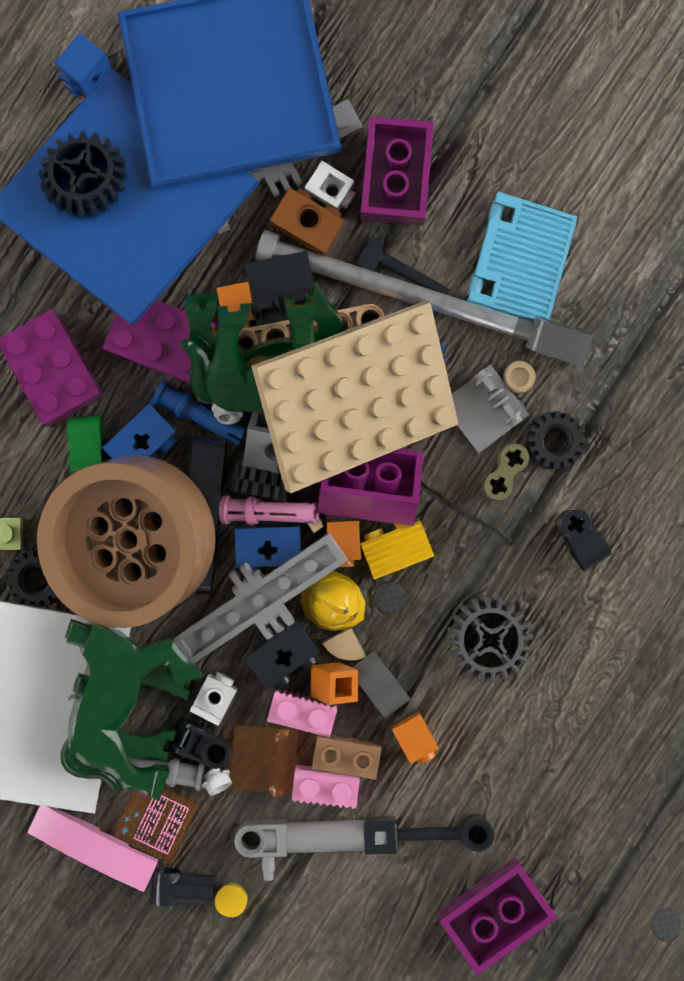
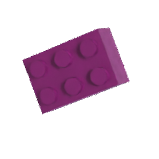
M369 117L360 220L424 226L434 122Z
M156 301L134 327L117 314L115 315L102 349L109 354L191 385V362L185 350L178 343L183 339L189 338V324L185 311ZM211 322V326L214 328V330L218 331L217 324Z
M53 309L0 338V349L43 425L52 427L105 397L63 320Z
M397 449L322 480L317 513L414 526L419 504L424 452Z
M516 857L509 860L437 912L440 924L477 976L557 919L553 909Z

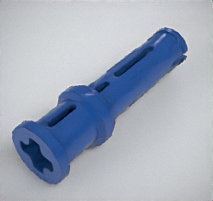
M165 379L161 382L151 401V405L155 407L160 405L175 413V418L184 419L185 417L238 446L247 427L238 423L230 425L220 423L214 417V412L210 408L194 401L195 397L191 393L187 392L185 394L169 386L168 381Z

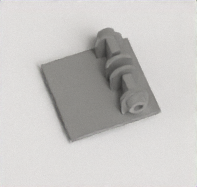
M491 364L452 393L459 423L457 426L478 454L529 415Z

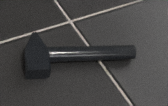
M383 235L378 236L365 246L355 264L358 267L374 271L379 263L418 286L446 295L450 291L448 287L382 251Z

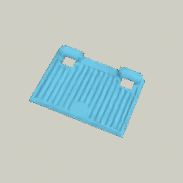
M497 192L489 213L488 226L475 273H473L467 301L534 322L535 316L550 320L578 217ZM504 207L515 209L511 223L501 220ZM484 280L494 282L491 296L481 294Z

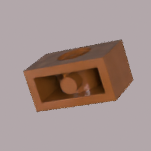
M289 188L270 219L271 227L311 251L327 256L345 226V220L341 218L342 213L330 205L326 204L323 208L313 202L315 197L303 189L299 188L296 192ZM306 214H313L318 218L317 224L311 228L304 227L300 220Z

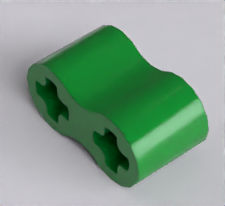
M101 415L68 417L69 468L72 475L86 467L105 461L104 449L102 448L104 447V434Z

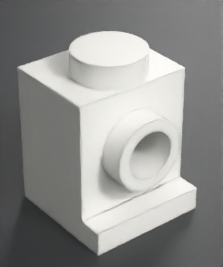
M321 161L305 186V191L314 196L317 201L325 206L326 204L330 205L338 211L341 207L347 209L356 195V192L352 191L354 180L324 161ZM329 187H336L339 192L336 196H330L326 191Z
M217 672L216 676L209 674L190 712L219 726L238 690L237 687L233 686L234 680ZM211 692L220 694L221 700L219 703H212L209 700Z

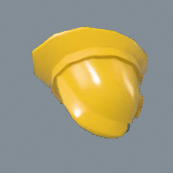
M332 571L301 592L300 603L304 613L319 628L330 631L346 630L364 620L365 600L358 585L346 575Z

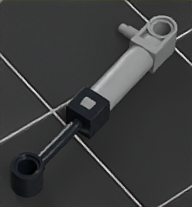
M480 814L467 816L460 823V827L397 828L395 816L364 817V820L287 822V819H252L240 825L234 842L237 851L244 857H262L263 879L265 881H272L274 879L275 857H287V853L365 851V855L396 854L397 841L461 840V843H464L470 850L481 852L487 850L492 845L495 834L488 819ZM473 826H483L485 834L481 839L473 840L468 836ZM253 831L259 835L261 841L257 845L251 846L245 843L243 835L246 832Z

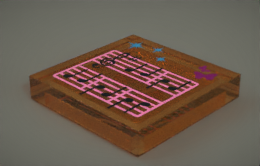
M166 787L163 789L160 801L134 791L113 837L171 864L199 803Z

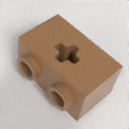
M317 734L312 769L376 780L382 748L381 743L332 734L329 738Z

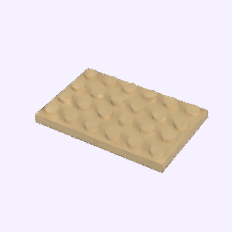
M423 301L251 366L284 487L290 493L459 424L430 302Z

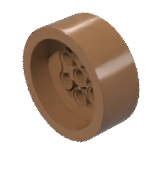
M127 455L77 471L66 478L54 490L46 502L39 521L37 532L38 556L43 574L49 586L60 601L75 614L90 622L106 627H136L161 617L185 601L201 585L213 560L215 528L210 508L204 496L186 474L173 465L157 458ZM125 498L130 500L133 505L132 513H129L124 508L123 501ZM153 512H156L161 516V527L157 526L153 522ZM100 517H103L108 522V531L101 528L99 523ZM128 531L134 532L137 536L136 545L129 541ZM157 544L165 548L166 558H161L156 551ZM104 549L111 552L113 556L112 563L105 559ZM132 563L140 566L141 576H137L133 572Z

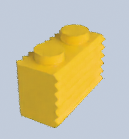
M421 520L414 522V526L394 524L396 530L386 534L383 533L381 528L364 535L366 541L360 543L374 580L434 557Z

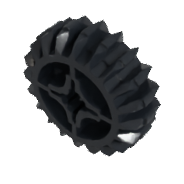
M82 130L79 138H74L73 134L68 133V141L63 143L60 139L56 140L58 148L47 147L46 152L50 158H41V165L44 169L38 170V176L42 180L40 188L46 193L47 201L51 204L54 203L57 211L62 212L65 210L71 218L78 211L83 219L86 218L87 211H92V214L98 217L99 208L103 207L109 211L110 205L108 202L110 200L119 202L120 198L117 192L125 191L126 187L123 181L128 176L124 169L126 166L125 160L120 156L121 153L118 147L112 146L107 137L100 141L99 135L95 132L89 139ZM96 158L101 159L108 165L107 174L101 173L100 169L96 168ZM60 176L70 181V192H66L59 187Z

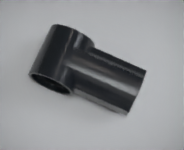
M169 867L155 868L152 874L150 903L159 906H175L179 903L213 905L215 875L181 873V870Z

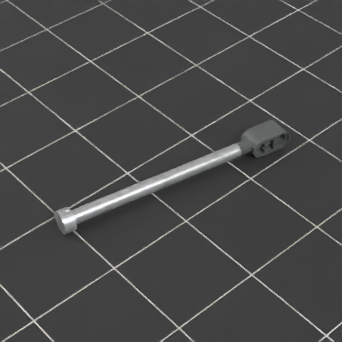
M264 230L257 248L255 260L261 261L306 250L280 242V234ZM307 250L311 271L414 305L423 301L430 302L433 311L526 340L525 347L532 351L580 366L584 364L593 338V334L538 316H535L534 322H530Z

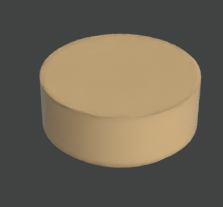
M524 361L511 363L503 373L504 383L512 393L516 394L527 392L534 385L536 379L533 367Z

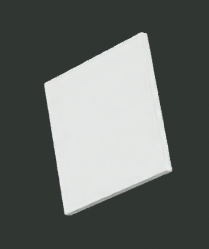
M0 601V799L95 814L101 780L78 778L71 775L62 766L60 756L62 746L67 740L69 717L75 698L68 700L71 694L75 693L72 690L77 674H84L87 666L79 646L66 643L65 634L71 618L88 623V620L75 613ZM131 627L115 628L129 637Z

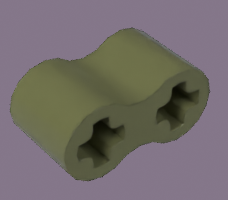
M510 444L499 452L496 469L487 475L481 484L482 492L487 499L500 501L511 494L515 475L524 470L529 462V454L526 448L519 444ZM516 451L518 453L517 459L521 462L510 467L506 453L511 454ZM500 478L504 492L499 491L493 494L491 492L493 487L489 484L490 480L496 481Z

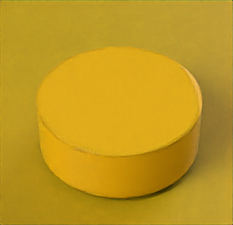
M237 883L224 884L219 888L215 897V906L218 912L225 917L239 916L246 908L248 901L247 893Z

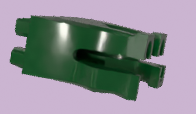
M313 282L302 305H295L294 299H284L292 337L272 339L256 344L247 350L238 345V335L248 323L250 303L240 304L241 310L235 312H228V306H218L219 327L218 331H215L211 326V321L216 313L217 292L187 295L184 306L189 324V338L183 339L178 343L185 350L191 362L190 384L194 394L201 400L214 403L226 411H264L251 366L338 334L343 329L341 315L328 301L318 282Z
M71 618L65 634L66 643L79 646L87 666L84 674L78 673L72 691L75 692L74 697L76 698L69 717L67 740L64 742L60 752L61 764L66 772L75 777L105 781L111 786L116 795L124 788L143 793L160 801L169 774L168 766L156 764L140 768L131 763L129 758L151 757L166 761L169 754L167 752L170 740L173 741L176 731L174 728H161L149 735H136L125 731L119 726L126 720L134 706L141 683L163 689L187 700L190 692L188 690L190 680L201 678L202 672L182 653L171 639H162L148 645L139 646L118 629L98 625L90 621L85 623Z

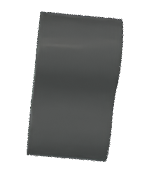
M375 650L353 666V668L358 669V684L384 718H387L411 700Z

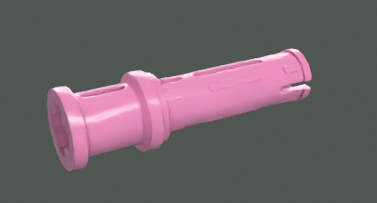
M224 495L219 505V517L222 524H229L231 521L247 522L248 525H255L259 521L316 524L319 513H317V503L260 502L259 498L250 496L248 499H232L231 496Z

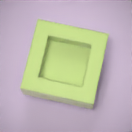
M0 518V550H23V518Z

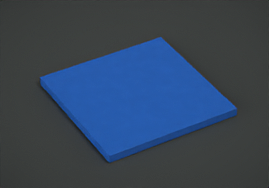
M176 0L118 12L152 190L342 152L309 0Z
M112 69L0 192V222L129 325L134 327L259 183L255 177L245 171L152 190L131 82ZM81 130L86 133L88 139L95 132L99 135L100 141L107 137L112 146L118 147L121 153L120 156L125 160L126 166L124 169L128 175L127 179L123 181L126 187L125 191L117 192L120 198L119 202L110 200L108 202L110 210L107 211L103 207L99 208L98 217L94 216L92 211H87L85 219L80 217L78 211L72 218L67 215L65 210L62 212L57 211L54 203L51 204L47 201L46 193L40 188L42 180L38 176V170L44 169L41 165V158H50L46 152L47 147L58 148L56 140L60 139L63 143L68 141V133L73 134L74 138H79ZM96 158V168L100 169L101 173L107 174L108 165L101 159ZM60 176L59 187L66 192H70V181Z

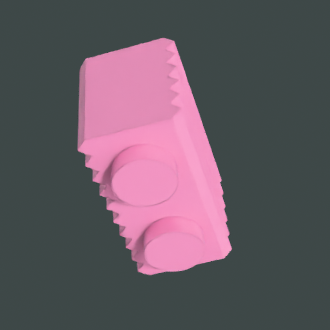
M278 689L275 690L267 721L330 738L337 713V704L328 705L315 698L312 699L311 695L308 697L305 694L300 696L298 692L294 694L293 691L288 693L286 689L283 691Z
M296 765L292 800L294 802L299 800L300 803L306 801L307 804L312 802L314 805L318 802L320 806L323 803L326 806L331 804L333 807L338 805L340 808L344 805L346 809L351 806L354 809L357 807L360 777L312 769V766Z

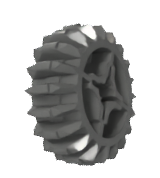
M484 596V606L480 607L478 600L474 598L471 600L474 610L470 611L468 607L462 605L460 609L466 616L463 619L455 614L452 616V619L459 623L458 628L452 626L447 628L448 632L456 634V639H447L446 644L450 646L457 645V649L449 652V656L451 658L462 657L455 664L458 669L463 668L466 664L469 665L465 672L467 677H471L475 670H477L478 682H483L485 673H489L490 682L496 683V673L500 672L502 679L506 681L509 679L506 669L510 667L515 674H518L520 670L514 663L517 660L522 664H527L528 662L525 657L521 656L522 650L526 652H532L533 650L532 647L524 645V640H532L534 635L531 633L523 634V630L529 628L531 623L529 621L519 623L518 620L525 614L522 610L511 614L515 606L513 602H509L503 609V598L497 597L494 606H491L490 597ZM485 613H498L507 619L494 627H487L477 616ZM470 623L477 633V640L471 646L472 648L466 652L464 634ZM479 627L490 634L497 632L498 638L495 640L500 652L489 644L483 646L482 640L485 639L482 636L484 634ZM513 627L515 645L509 655L503 646V638L509 632L508 630ZM485 652H494L502 662L495 665H481L473 660Z

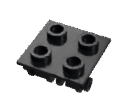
M307 250L245 264L252 298L250 308L252 315H255L257 326L289 320L284 299H294L295 305H302L314 282Z

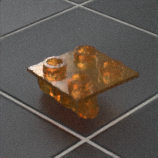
M235 725L230 777L232 784L230 789L271 792L273 796H283L284 793L292 794L296 768L298 729Z

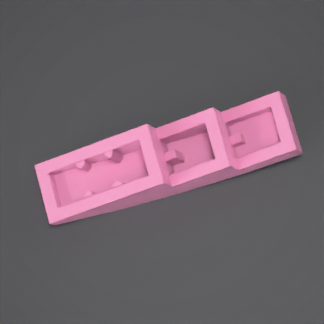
M40 805L27 832L79 862L142 892L145 891L158 863V859L129 847V843L100 831V827L54 807Z

